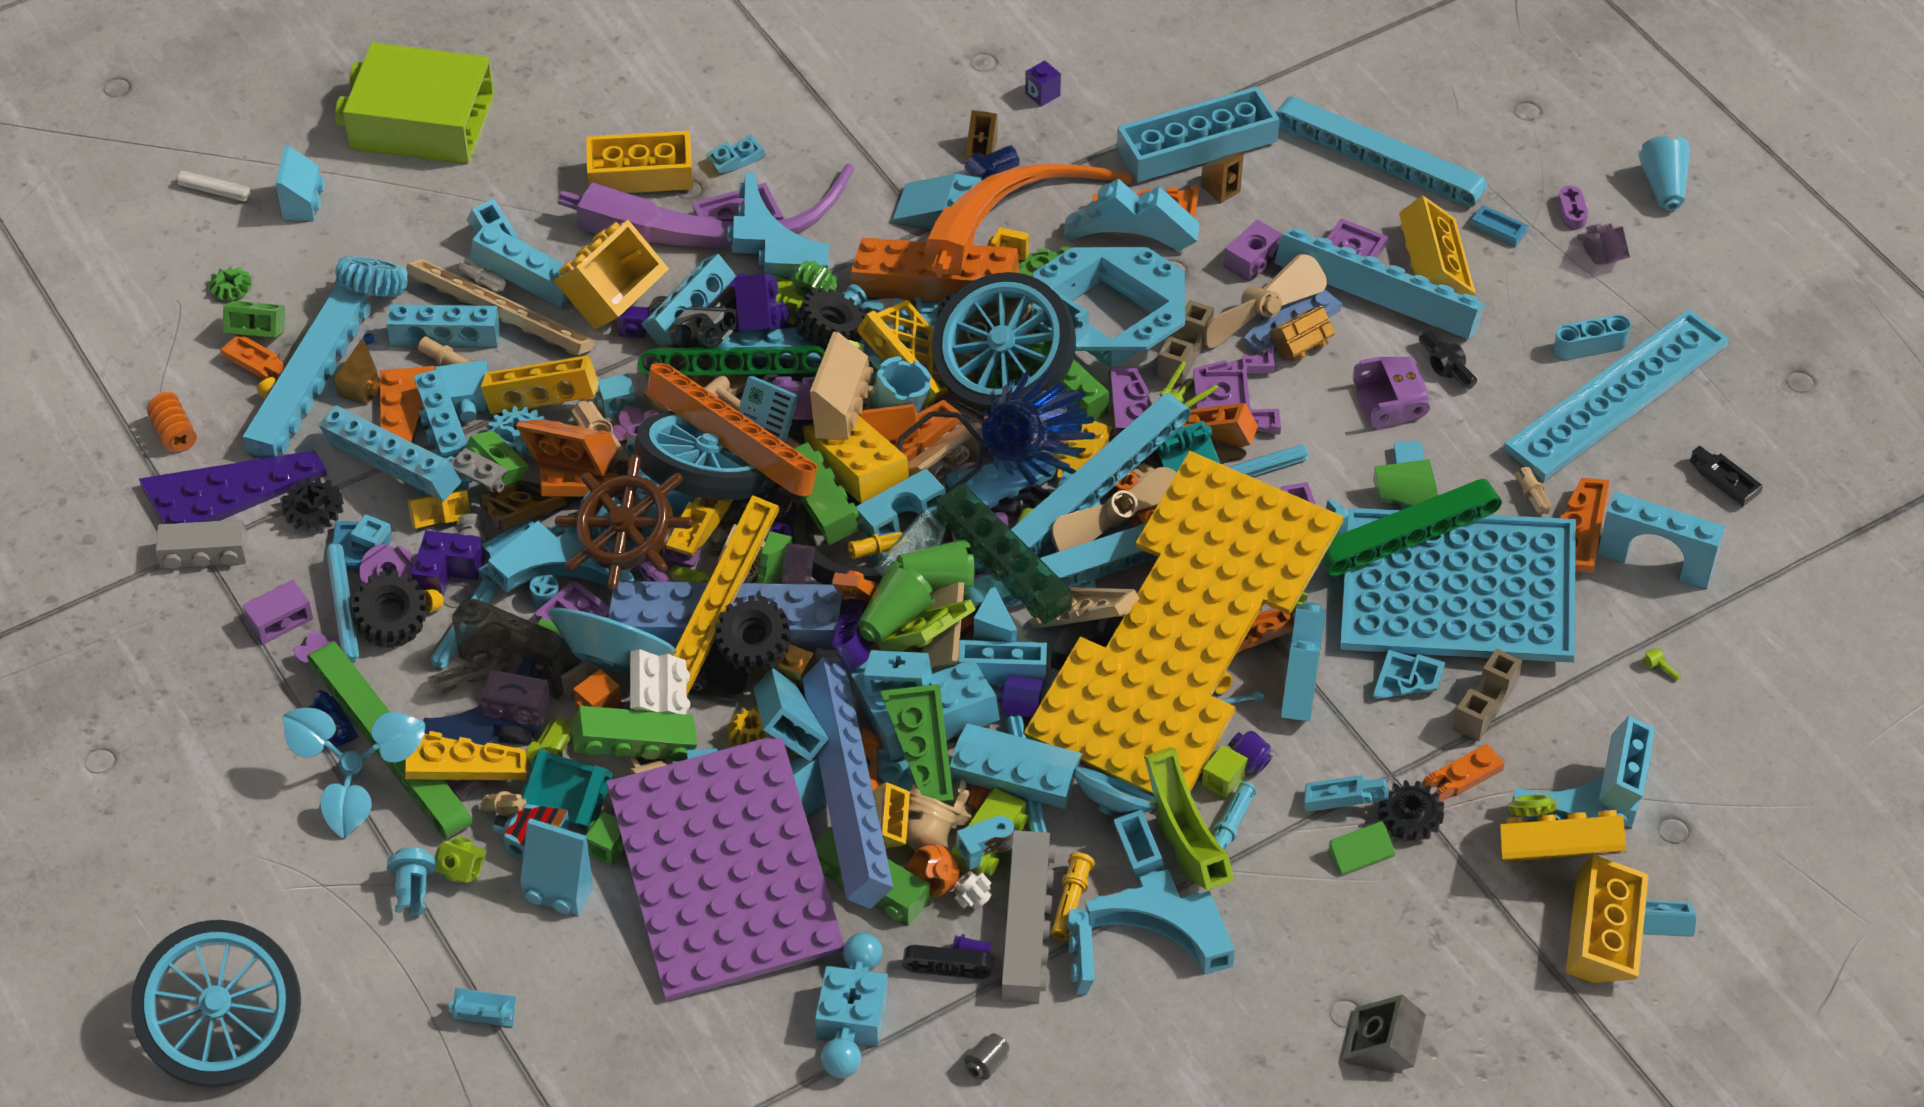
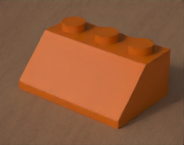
M543 419L518 421L516 424L535 462L604 476L619 452L611 434L604 430L597 431L579 425L573 426L559 421L553 422Z

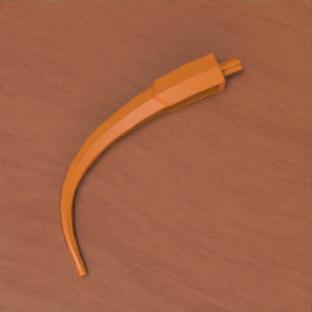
M1054 163L1016 167L991 175L963 194L951 207L944 208L935 222L925 246L924 269L936 272V277L941 278L942 275H961L966 258L974 243V234L983 219L1003 197L1023 185L1055 177H1081L1104 181L1119 179L1123 183L1131 185L1133 174L1085 165Z

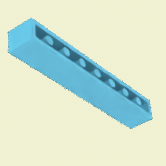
M1300 228L1291 229L1282 235L1275 264L1286 267L1297 255H1309L1320 265L1328 285L1466 339L1476 334L1485 304L1479 302L1477 297L1470 294H1458L1454 292L1452 287L1447 285H1435L1430 283L1428 278L1421 275H1409L1401 267L1386 266L1381 264L1378 258L1372 256L1363 257L1356 254V250L1352 248L1337 247L1332 245L1331 240L1322 237L1314 238L1309 236L1307 231Z
M338 284L336 285L244 433L243 441L247 455L262 459L281 456L282 453L288 450L289 442L293 435L299 432L302 420L306 414L311 412L318 394H322L327 379L330 375L334 374L341 356H345L348 345L352 338L357 336L363 320L368 318L371 305L368 303L367 294L348 290Z

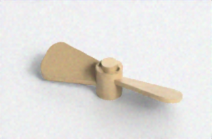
M1299 254L1264 288L1250 286L1245 289L1241 297V305L1215 315L1208 321L1204 329L1205 346L1209 348L1217 347L1256 315L1272 318L1278 314L1282 305L1324 291L1327 279L1318 262L1309 255Z
M1167 467L1157 468L1129 491L1121 490L1116 492L1103 505L1058 517L1051 528V536L1056 551L1060 552L1091 542L1109 527H1120L1136 512L1157 506L1177 472Z

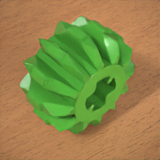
M805 260L793 272L791 287L797 291V295L804 298L807 293L809 294L814 289L817 292L819 288H824L825 292H828L829 289L835 290L837 278L831 275L832 271L827 270L824 264L819 265L814 260L812 262Z

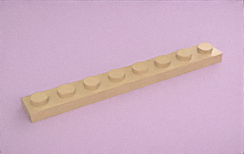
M424 259L407 263V274L413 276L415 281L430 284L436 287L435 289L438 292L451 294L457 297L459 302L465 304L497 306L498 315L502 322L515 324L521 327L522 331L527 334H536L544 338V341L548 344L566 348V352L569 354L581 355L593 350L594 339Z

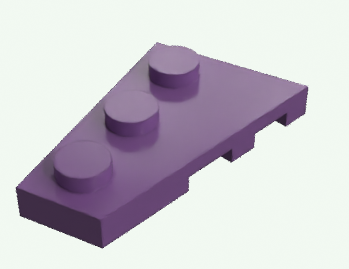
M1110 366L1108 378L1113 435L1121 433L1152 405L1148 397L1149 391L1137 368Z

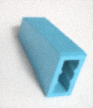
M769 669L754 688L763 730L776 739L783 738L786 746L808 761H811L828 741V736L795 683L775 669Z

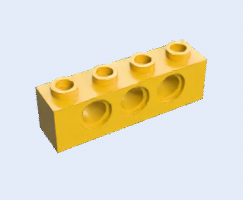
M587 355L486 372L481 384V390L490 414H503V409L512 412L514 406L518 410L524 407L532 410L544 405H561L569 401L588 400L595 396L599 382L590 356Z

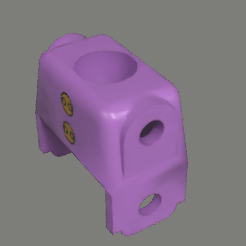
M1375 357L1360 360V363L1354 366L1352 379L1354 384L1357 385V396L1361 409L1376 431L1400 426L1412 420L1422 418L1429 412V394L1415 361L1411 357ZM1369 371L1367 374L1361 375L1363 372Z

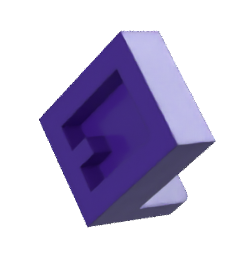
M630 306L617 318L618 336L645 338L646 330L641 324L650 316L649 307Z

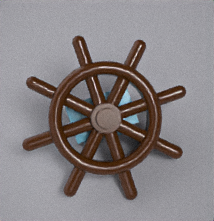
M638 455L630 457L627 475L611 478L601 484L590 473H583L581 480L591 492L582 502L577 516H557L555 518V525L558 527H576L577 538L583 548L565 563L566 570L574 571L587 559L591 558L600 566L609 569L607 588L611 591L618 588L621 570L628 569L630 571L632 568L649 561L658 572H665L667 564L658 553L670 538L671 529L692 528L694 525V520L691 517H673L671 505L665 496L683 481L682 475L674 473L657 487L648 479L638 476L641 458ZM635 492L647 495L633 507ZM619 494H623L621 506H617L612 500L613 497ZM654 504H656L657 517L650 510ZM602 506L609 513L608 516H596ZM592 527L607 528L593 540ZM606 545L612 553L605 552L601 548Z

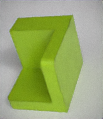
M1224 745L1221 746L1203 768L1202 786L1228 799L1246 775L1245 766L1248 758Z

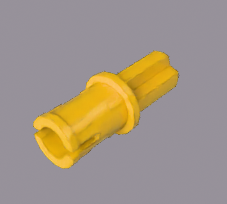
M902 532L881 536L873 534L871 538L850 541L848 543V551L853 560L874 554L875 556H881L882 552L902 548L905 545V539Z

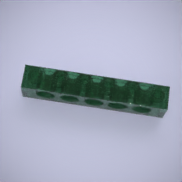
M964 483L936 499V518L943 527L947 526L954 533L957 541L966 540L971 547L968 548L971 550L974 558L979 563L983 562L994 579L1001 581L1008 588L1012 597L1019 599L1026 606L1032 617L1038 618L1046 625L1072 607V590Z

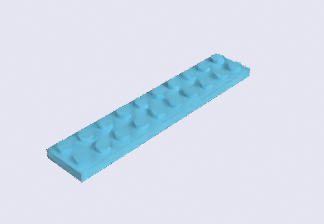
M1686 310L1505 442L1504 451L1525 467L1531 468L1535 475L1546 481L1727 347L1729 338L1691 310Z

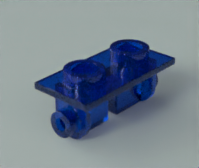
M323 690L315 692L313 695L314 704L307 708L321 710L334 721L336 731L328 741L337 748L358 738L359 735L333 696L330 697L329 693Z

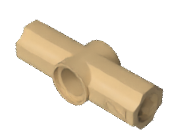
M584 400L577 403L575 408L571 410V416L577 425L587 429L604 430L610 433L619 450L607 471L617 474L624 472L629 465L630 458L613 434L612 424L603 419L592 401Z

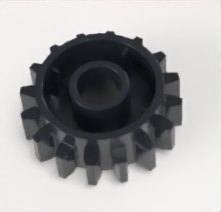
M1404 780L1403 787L1394 783L1392 784V790H1389L1388 799L1379 801L1378 819L1384 820L1383 823L1386 829L1391 832L1392 837L1396 836L1405 842L1407 840L1419 842L1423 838L1430 839L1431 832L1437 833L1440 824H1443L1444 802H1439L1440 794H1431L1430 785L1424 789L1421 788L1420 781H1416L1414 786H1410L1409 782Z

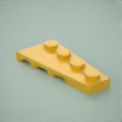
M430 731L429 735L424 734L415 752L405 759V779L526 780V750L489 742L485 746L473 743L472 739L460 737L459 740L443 738L442 733Z

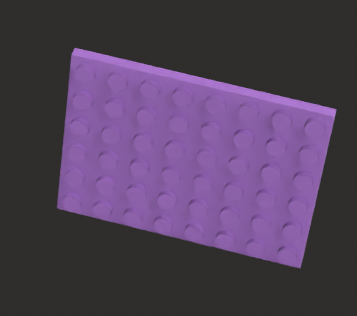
M772 736L607 781L666 1001L843 952V939L783 738L776 739Z

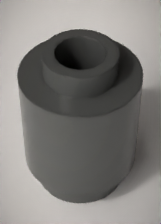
M995 1033L984 1036L965 1057L964 1061L967 1072L976 1079H989L1007 1059V1053L1010 1048L1006 1040Z

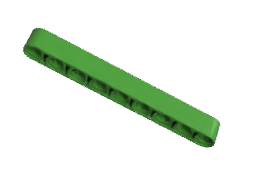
M335 641L308 654V662L321 682L370 745L377 744L372 737V727L380 716L390 712ZM380 748L376 750L380 758L445 840L472 825V819L467 809L444 780L405 779V760L396 763L386 762L381 757Z

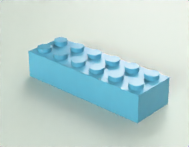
M1256 86L1118 126L1117 151L1138 183L1213 161L1224 155L1243 152L1277 142L1280 119L1259 87Z

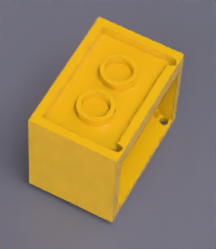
M629 220L620 225L614 222L606 230L603 229L592 238L593 242L590 245H585L575 254L577 256L575 259L569 260L559 268L558 271L561 274L553 280L594 330L618 318L669 270Z

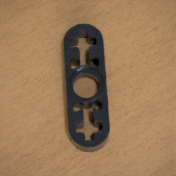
M909 945L904 949L902 966L907 971L913 973L985 979L991 975L993 959L989 954L982 951Z

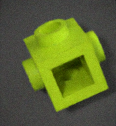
M456 836L454 839L442 842L435 854L437 863L434 871L444 874V878L452 882L459 883L462 881L468 883L477 880L480 877L487 850L472 845L473 841L468 838Z

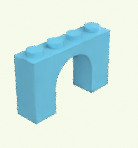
M1615 491L1606 513L1597 555L1625 563L1636 536L1643 534L1662 536L1676 544L1683 553L1684 563L1679 581L1707 589L1715 569L1726 526Z

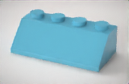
M967 723L957 741L950 764V774L953 780H964L965 783L991 790L995 787L1013 796L1066 809L1075 780L1074 772L1076 767L1079 766L1082 753Z

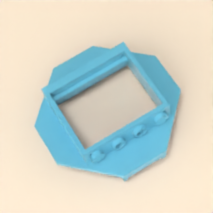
M1072 247L1034 271L1033 277L1052 288L1066 304L1075 327V351H1087L1098 361L1103 362L1109 367L1119 365L1138 351L1149 350L1185 326V271L1148 247ZM1103 281L1151 314L1111 339L1089 324V312L1073 302V300ZM1032 302L1033 317L1043 309ZM1049 317L1034 328L1042 333L1052 332Z

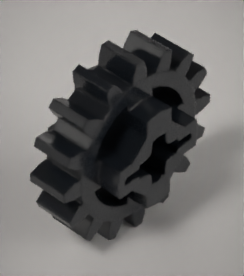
M308 477L304 484L296 481V488H287L288 495L282 496L283 504L281 506L287 523L293 522L295 529L304 526L305 532H308L310 527H315L316 531H320V525L323 524L329 528V521H338V513H343L342 504L344 502L342 493H340L337 485L332 486L331 480L322 483L321 478L317 477L315 482H311Z

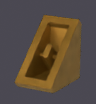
M971 111L964 161L991 164L997 142L998 113Z

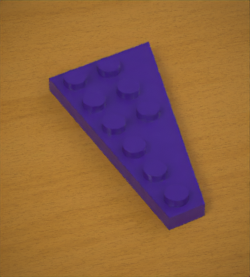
M315 450L139 478V482L163 524L211 522L224 520L287 493V488H296V481L304 484L308 477L311 482L315 481L317 477L327 476V471Z

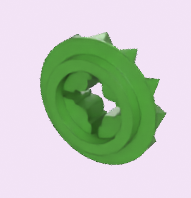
M229 266L227 270L219 268L218 274H211V281L208 282V285L214 297L220 300L231 301L246 295L251 289L252 281L248 271H243L241 267L233 269ZM226 280H230L231 282L234 281V285H235V286H233L232 284H230V283H228V282L225 283V281H226Z

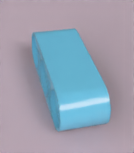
M1611 315L1564 324L1557 328L1553 354L1561 360H1572L1622 350L1628 343L1631 321L1623 315Z

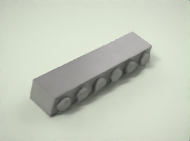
M1014 830L1002 979V1001L1039 1003L1040 991L1046 992L1047 973H1041V966L1048 965L1049 947L1043 946V939H1049L1050 921H1045V913L1051 914L1052 895H1046L1047 888H1053L1054 870H1048V864L1055 863V845H1050V832Z

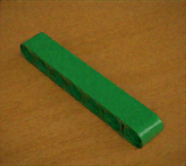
M818 346L651 348L645 350L640 355L637 365L641 373L649 376L650 369L644 365V357L654 356L658 363L673 367L671 357L680 355L685 360V366L675 369L684 375L817 373L820 365L811 366L807 362V356L810 353H817L823 359L825 351ZM784 353H789L794 357L795 363L789 367L783 366L780 363V356ZM704 354L710 356L713 361L712 366L709 368L701 367L698 363L699 356ZM729 354H735L740 359V365L735 368L729 367L725 362V357ZM755 354H763L767 358V364L764 367L754 365L752 358Z
M1487 479L1473 481L1335 536L1321 562L1331 576L1342 575L1490 516L1499 510L1502 500Z

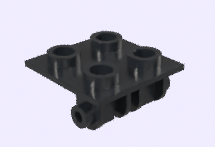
M714 641L688 694L741 702L749 674L746 673L745 667L738 671L735 670L733 663L729 666L724 656L722 657L720 650H718L716 641Z

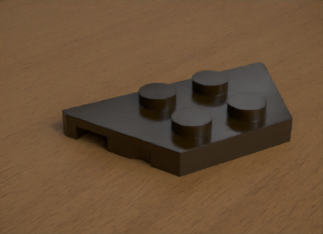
M522 480L504 486L501 492L493 493L490 491L480 495L481 508L497 529L501 531L517 524L526 523L537 516H544L550 511L578 501L576 496H541L540 484Z

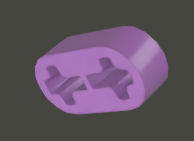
M1564 186L1560 189L1558 196V206L1563 223L1566 227L1573 230L1582 229L1585 227L1588 217L1583 193L1578 187Z

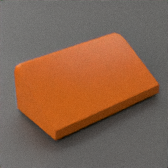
M914 404L862 410L860 414L862 419L888 441L898 440L900 435L919 421ZM920 427L907 438L918 437Z

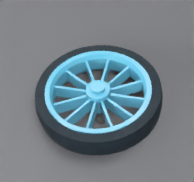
M1015 272L990 274L974 280L960 289L948 301L940 313L932 339L935 366L945 386L966 405L992 414L1001 409L1014 412L1023 411L1045 400L1065 379L1073 363L1076 350L1074 323L1061 297L1041 280ZM1005 298H1020L1021 301L1007 326ZM999 299L1000 325L994 327L981 307ZM1030 301L1043 309L1018 327ZM976 310H980L991 326L992 330L989 333L965 324L967 319ZM1049 317L1052 332L1023 336ZM961 329L987 339V341L957 345ZM1052 341L1048 357L1019 346ZM985 350L959 368L956 354ZM1018 352L1044 362V364L1033 376L1029 377L1019 362L1020 356ZM990 359L978 384L971 382L965 377ZM1008 359L1011 363L1018 364L1027 377L1026 381L1009 387ZM1002 360L1003 388H986L999 361Z
M673 411L655 414L644 420L639 426L634 442V455H638L641 458L639 469L659 484H662L674 473H680L683 481L673 489L677 492L707 499L740 500L751 498L752 495H762L772 489L776 483L757 470L755 466L748 464L725 448L719 442V436L712 433H703Z
M229 920L196 922L182 927L165 937L152 949L142 963L134 982L131 998V1014L135 1033L149 1058L170 1076L188 1084L203 1087L235 1085L264 1072L282 1055L289 1045L297 1028L301 1009V992L298 977L293 964L283 949L272 938L258 929ZM211 945H225L218 985L212 986L199 948ZM230 947H237L252 954L253 957L230 984L223 988ZM193 950L197 952L208 984V988L205 990L174 966L181 957ZM257 960L261 961L271 974L272 980L231 995L229 994ZM170 968L196 988L201 993L200 998L159 991L161 982ZM275 985L276 1010L232 1003V1000ZM157 996L199 1003V1007L161 1021L157 1019ZM233 1008L274 1015V1019L268 1032L262 1039L229 1010ZM203 1012L204 1014L175 1047L166 1040L161 1031V1026ZM226 1014L259 1041L253 1049L242 1056L237 1057L223 1018ZM208 1017H211L202 1061L192 1059L180 1053L179 1050L203 1022ZM220 1018L234 1059L223 1062H207L215 1020Z

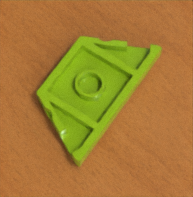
M971 599L928 609L877 643L881 651L894 650L901 652L912 645L917 647L925 646L933 640V637L976 609Z

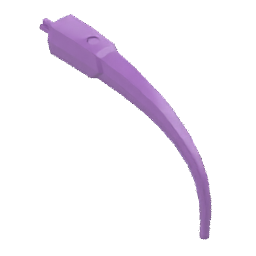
M846 164L827 195L814 207L797 216L777 221L795 234L801 233L819 221L844 191L854 171V167L851 164ZM593 182L585 191L583 197L567 191H561L558 204L577 210L578 229L597 234L603 229L606 230L614 222L620 225L629 220L648 244L652 242L676 246L732 248V242H727L728 226H733V222L694 216L657 207L651 200Z

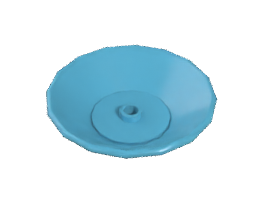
M552 608L548 612L549 618L573 654L583 661L605 669L630 673V651L638 649L657 656L664 654L674 656L677 652L664 640L609 618L567 608Z

